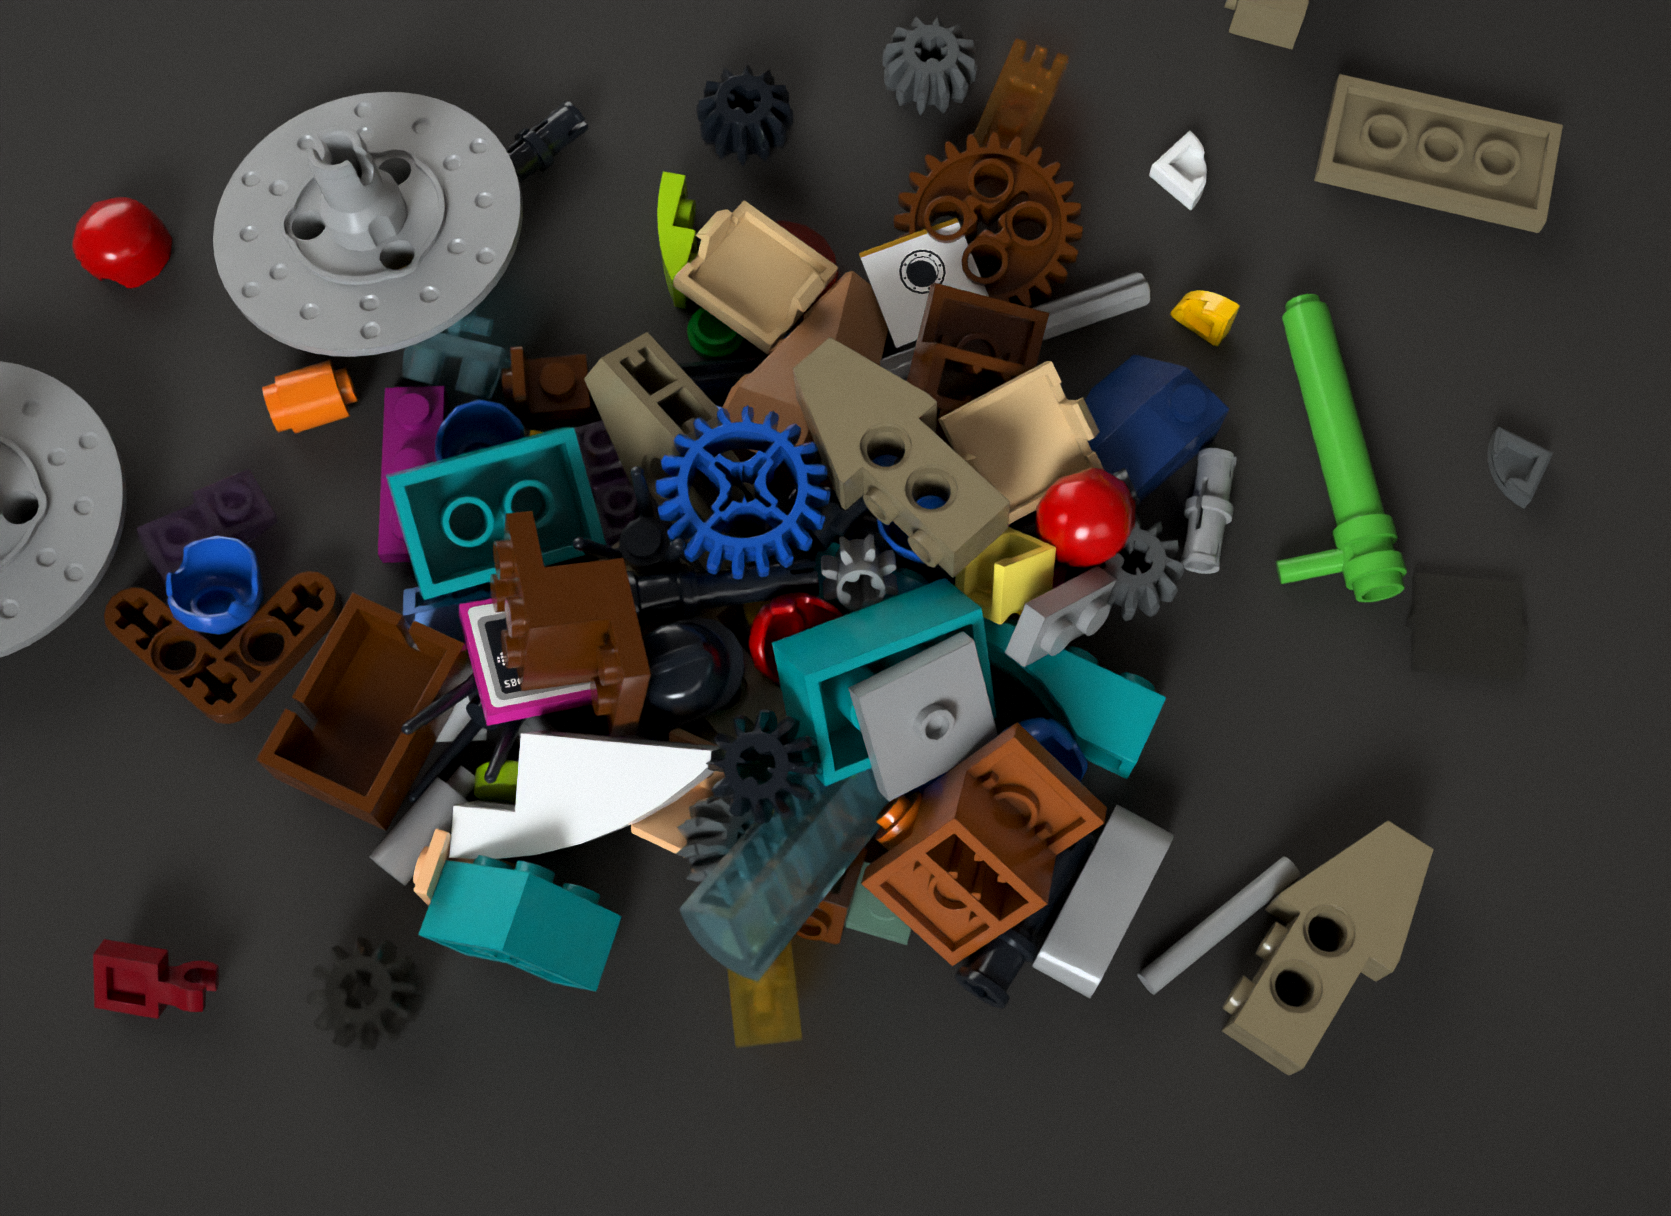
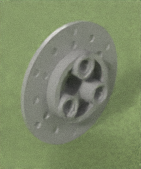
M376 92L343 97L309 109L288 120L258 143L241 162L223 192L216 213L213 247L217 270L225 289L237 308L257 328L279 342L303 351L329 356L356 357L396 351L422 342L451 327L479 305L497 285L515 253L521 233L523 220L521 186L513 162L496 135L484 123L461 108L436 98L404 92Z
M0 361V657L12 654L46 636L66 621L86 601L106 573L117 550L123 531L127 503L125 471L119 450L108 428L92 407L74 390L56 378L29 367ZM33 509H38L37 514L30 521L21 524L22 518L26 513Z

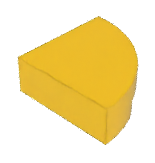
M1197 290L1185 294L1171 311L1170 315L1201 338L1218 347L1229 333L1240 305L1222 295Z

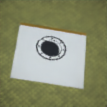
M954 218L932 226V228L939 234L951 235L959 231L961 226L958 219ZM924 229L859 253L896 348L917 340L931 283H938L989 297L985 286L974 284L966 277L962 270L961 259L964 250L968 246L965 236L953 243H941L931 238ZM970 254L968 267L974 275L981 277L974 258Z

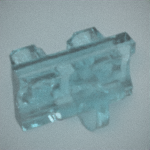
M476 306L469 314L449 327L448 334L439 333L415 345L405 347L402 377L438 386L445 356L462 359L455 390L491 399L499 381L501 369L511 367V352H507L499 346L470 340L472 333L489 337L493 329L492 319L476 316Z

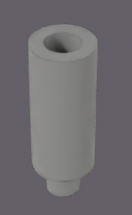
M460 765L447 782L436 777L369 857L405 886L414 875L415 866L421 851L425 846L429 847L435 829L451 832L453 806L468 803L465 798L474 789L475 776Z

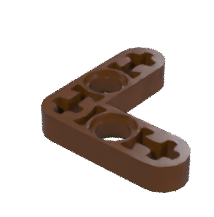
M312 571L296 574L271 597L221 650L217 649L199 632L188 629L176 620L167 605L143 588H127L112 596L106 605L104 620L106 627L113 636L208 718L217 723L231 724L241 721L249 715L327 633L340 615L343 604L339 592L327 576ZM308 593L314 597L319 595L324 605L317 612L309 607L304 609L299 601L304 594ZM135 609L140 613H144L145 617L160 631L151 639L139 627L130 624L126 618L128 612ZM284 613L292 623L295 621L302 630L298 635L295 636L285 622L279 620ZM267 633L282 635L285 644L280 656L268 662H260L254 659L252 651L258 638ZM181 641H191L196 646V656L189 666L181 670H170L166 667V652L172 645ZM208 671L227 687L232 686L233 691L237 694L232 702L228 704L221 699L217 701L216 694L201 681Z

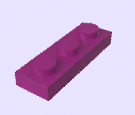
M445 386L385 388L378 556L383 563L411 562L386 475L436 461L434 450L436 435L440 425L448 416L449 396Z

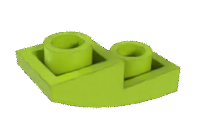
M663 171L657 207L662 262L668 290L675 307L686 309L689 298L673 287V281L676 274L686 263H691L698 255L696 230H693L696 200L688 199L685 175Z

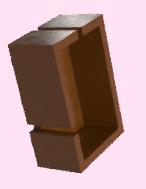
M352 592L292 696L311 719L317 721L315 727L311 730L296 713L285 708L256 760L275 779L387 831L455 705L412 734H404L401 727L422 709L467 680L473 673L465 643L415 620L409 626L403 615ZM414 643L417 645L419 650L413 648Z

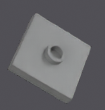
M963 631L848 688L878 790L888 801L950 771L998 736L975 642Z

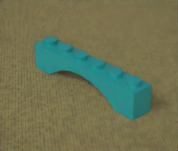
M832 542L826 551H818L815 556L816 568H814V571L818 572L819 580L818 597L825 600L823 596V581L827 577L821 573V557L823 555L835 557L840 547L835 542ZM898 567L896 571L892 572L897 576L898 593L897 595L884 594L882 601L930 583L921 574L908 568ZM838 597L833 600H825L834 605L845 616V606L841 604ZM983 617L989 663L1010 675L1035 697L1048 716L1061 723L1074 736L1087 761L1127 779L1138 761L1167 697L1156 693L1154 685L1143 677L1127 672L1121 673V675L1098 666V660L1093 655L1074 646H1066L1055 656L1047 654L1030 665L1023 667L1005 653L1018 620L1010 619L1007 623L1004 622L999 625Z

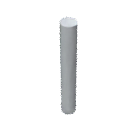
M1285 856L1280 858L1139 972L1138 978L1145 988L1155 995L1299 878L1300 872L1294 863Z

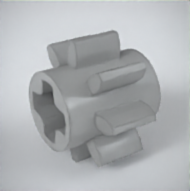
M869 534L865 540L853 539L850 541L842 536L839 538L840 547L835 557L830 555H823L821 557V573L827 577L823 581V596L825 600H833L838 597L841 604L845 606V615L881 602L884 594L897 595L898 593L897 576L892 573L897 568L895 552L887 550L880 553L874 544V535Z

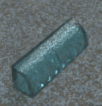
M872 768L828 786H825L816 775L804 774L802 782L810 786L815 792L812 800H802L791 794L796 807L795 816L789 819L782 818L774 809L773 816L768 824L753 822L679 910L689 931L714 959L745 978L754 981L761 979L880 828L875 818L889 801L879 792Z

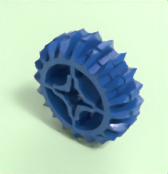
M749 405L744 407L741 412L742 422L731 423L730 413L725 408L717 411L718 427L711 429L709 424L702 418L698 417L694 420L693 427L698 439L695 441L687 435L678 434L674 438V445L683 457L664 455L661 460L662 469L672 477H665L656 481L657 494L670 499L658 506L659 517L665 521H676L667 531L669 540L672 542L674 539L680 538L684 541L691 538L684 550L685 558L690 562L697 560L705 551L710 552L707 559V571L711 574H717L721 569L724 559L732 561V576L734 579L743 578L745 573L744 562L755 561L756 571L760 577L768 576L770 572L768 557L772 555L785 568L793 564V555L788 543L804 551H808L812 547L813 539L804 528L821 530L823 528L825 516L814 508L828 505L830 500L829 490L815 486L827 479V467L821 464H809L817 456L818 447L816 444L808 442L795 447L801 435V428L797 424H792L782 433L777 432L779 415L775 411H770L766 415L763 425L754 423V410ZM735 449L758 451L755 456L744 462H732L721 455L723 452ZM780 464L783 465L791 476L797 494L795 504L789 515L778 508V500L767 489L774 480V471ZM699 471L708 477L709 486L719 495L711 506L712 514L705 522L698 517L689 499L691 486ZM737 483L740 484L741 488H743V483L754 484V500L747 502L744 496L743 503L732 501L731 487ZM743 522L755 523L764 530H767L769 527L773 529L763 535L751 538H735L721 534L722 532L728 534L733 527Z

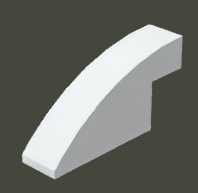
M548 730L521 733L516 804L476 800L453 806L449 858L476 859L478 855L494 859L538 855L602 837L637 823L677 801L714 772L708 769L709 767L706 763L710 762L713 758L724 759L726 751L719 746L625 737L610 738V736Z

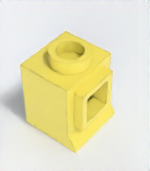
M1008 527L1004 533L956 575L955 587L982 608L984 618L1001 625L1010 614L1023 610L1025 603L1052 590L1056 547Z

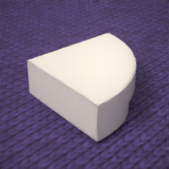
M1191 131L1187 132L1152 164L1149 173L1151 178L1190 211L1200 200L1207 179V166L1203 145Z

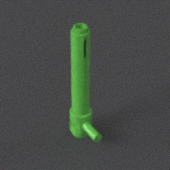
M1316 294L1300 295L1286 303V312L1282 316V321L1337 526L1332 532L1336 549L1276 561L1280 584H1286L1342 572L1346 588L1354 591L1358 602L1366 603L1388 599L1400 594L1404 590L1403 577L1407 573L1403 554L1394 549L1393 544L1398 539L1394 521L1390 515L1384 512L1329 307L1325 302H1321L1320 297Z

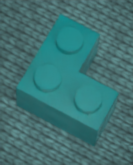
M478 855L474 859L473 864L445 861L418 935L467 956L508 963L555 984L597 991L622 917L598 905L601 897L600 894L569 883H564L563 887L557 886L552 883L555 877L553 871L525 861H517L514 870L507 863L482 855Z

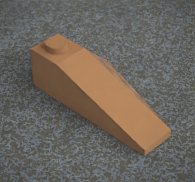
M854 271L846 272L804 314V320L786 338L778 340L767 352L769 356L752 373L745 374L731 388L722 407L730 413L731 423L742 422L741 412L744 407L749 405L754 410V423L763 425L766 415L770 411H775L779 415L777 428L779 433H782L788 426L797 424L801 428V435L795 447L804 443L814 442L796 398L793 368L829 337L880 365L888 326L872 286ZM752 449L732 450L740 462L751 459L758 452ZM780 464L774 471V480L770 484L789 496L795 486L787 470ZM828 475L826 480L815 485H824L834 490Z

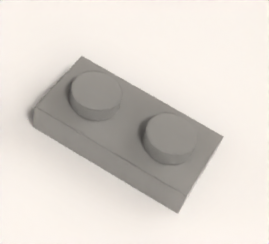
M1096 566L1025 603L1005 653L1021 666L1026 667L1047 654L1051 656L1059 654L1069 642L1083 634L1091 636L1103 625L1110 613L1111 607L1106 602L1117 579Z

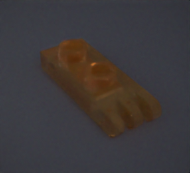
M1015 39L973 134L979 148H987L989 138L992 132H995L999 137L1000 148L1008 149L1011 142L1017 136L1021 138V154L1026 157L1030 154L1066 70L1069 56L1058 52L1053 60L1051 70L1043 68L1048 53L1047 48L1037 45L1030 62H1026L1022 59L1026 53L1027 41Z

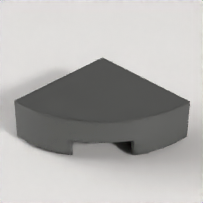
M1498 426L1492 434L1488 445L1489 470L1502 493L1513 503L1524 509L1531 502L1553 452Z

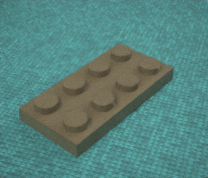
M1339 74L1332 94L1314 181L1539 233L1547 221L1563 125Z

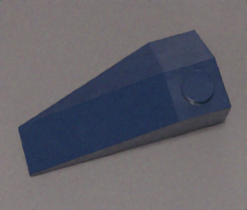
M1133 355L1095 385L1085 399L1088 409L1100 431L1088 443L1091 450L1096 452L1104 471L1113 474L1125 467L1141 502L1195 457L1199 451L1214 441L1229 408L1187 367ZM1011 523L1009 527L1015 529L1013 523ZM1055 559L1054 571L1064 562H1058Z

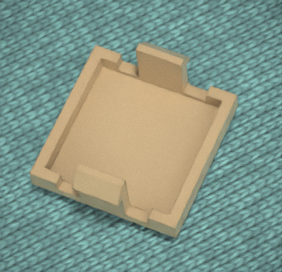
M743 200L733 213L728 209L717 211L696 234L701 239L698 255L691 263L687 262L676 274L673 287L768 355L769 349L786 335L834 279L838 267Z
M1045 361L938 419L952 449L1010 501L1008 525L1035 511L1036 506L1049 487L1054 485V482L1060 477L1082 473L1091 468L1103 469L1096 452L1091 450L1088 443L1100 431L1083 397L1078 400H1068L1060 385L1062 381L1052 361Z

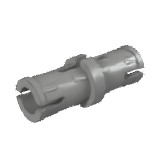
M1206 448L1199 451L1193 496L1186 500L1184 515L1189 520L1180 562L1184 564L1186 570L1201 574L1219 571L1225 525L1230 523L1233 518L1234 507L1229 502L1237 457H1234L1232 452L1220 448Z

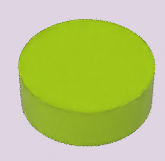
M506 760L494 783H487L484 779L490 762H486L476 769L474 795L478 799L489 802L516 804L519 761Z

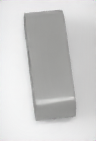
M1116 805L1032 967L1091 998L1174 838V834Z

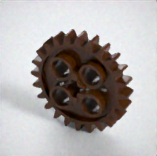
M992 132L987 148H979L974 135L969 134L966 151L959 153L956 147L948 141L945 143L946 160L940 162L930 154L925 156L927 176L913 171L910 172L909 184L916 193L899 192V206L910 213L894 215V229L906 232V234L896 239L924 229L931 238L941 243H953L965 236L968 246L963 252L961 262L962 270L966 277L974 284L985 286L991 298L1010 303L1016 302L1018 305L1031 308L1030 295L1033 293L1045 301L1051 299L1052 290L1047 281L1048 279L1061 284L1066 282L1068 272L1059 262L1076 263L1078 250L1068 243L1081 240L1083 227L1069 222L1080 216L1082 207L1081 203L1064 202L1073 194L1074 183L1073 181H1064L1055 184L1060 174L1061 164L1057 161L1042 168L1040 163L1043 148L1040 146L1026 157L1021 154L1020 137L1016 136L1008 149L1000 148L998 134ZM994 179L1000 181L1006 190L997 197L989 198L978 193L975 187L983 180ZM1025 194L1028 197L1027 201L1015 205L1010 210L1008 209L1012 201L1019 195ZM941 216H952L961 222L962 227L954 234L942 235L933 230L931 225ZM998 220L997 234L994 235L987 229L977 236L978 222L982 221L985 225L990 226ZM1030 220L1038 223L1043 228L1044 233L1035 240H1025L1017 236L1013 228L1022 221ZM970 254H972L974 261L983 257L991 258L998 263L1001 269L992 277H977L968 267V258Z

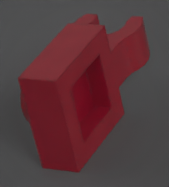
M104 939L93 953L94 1007L98 1009L159 1019L168 1005L188 1012H202L206 1007V990L216 991L219 987V966L217 964L198 960L186 962L179 966H169L168 950Z

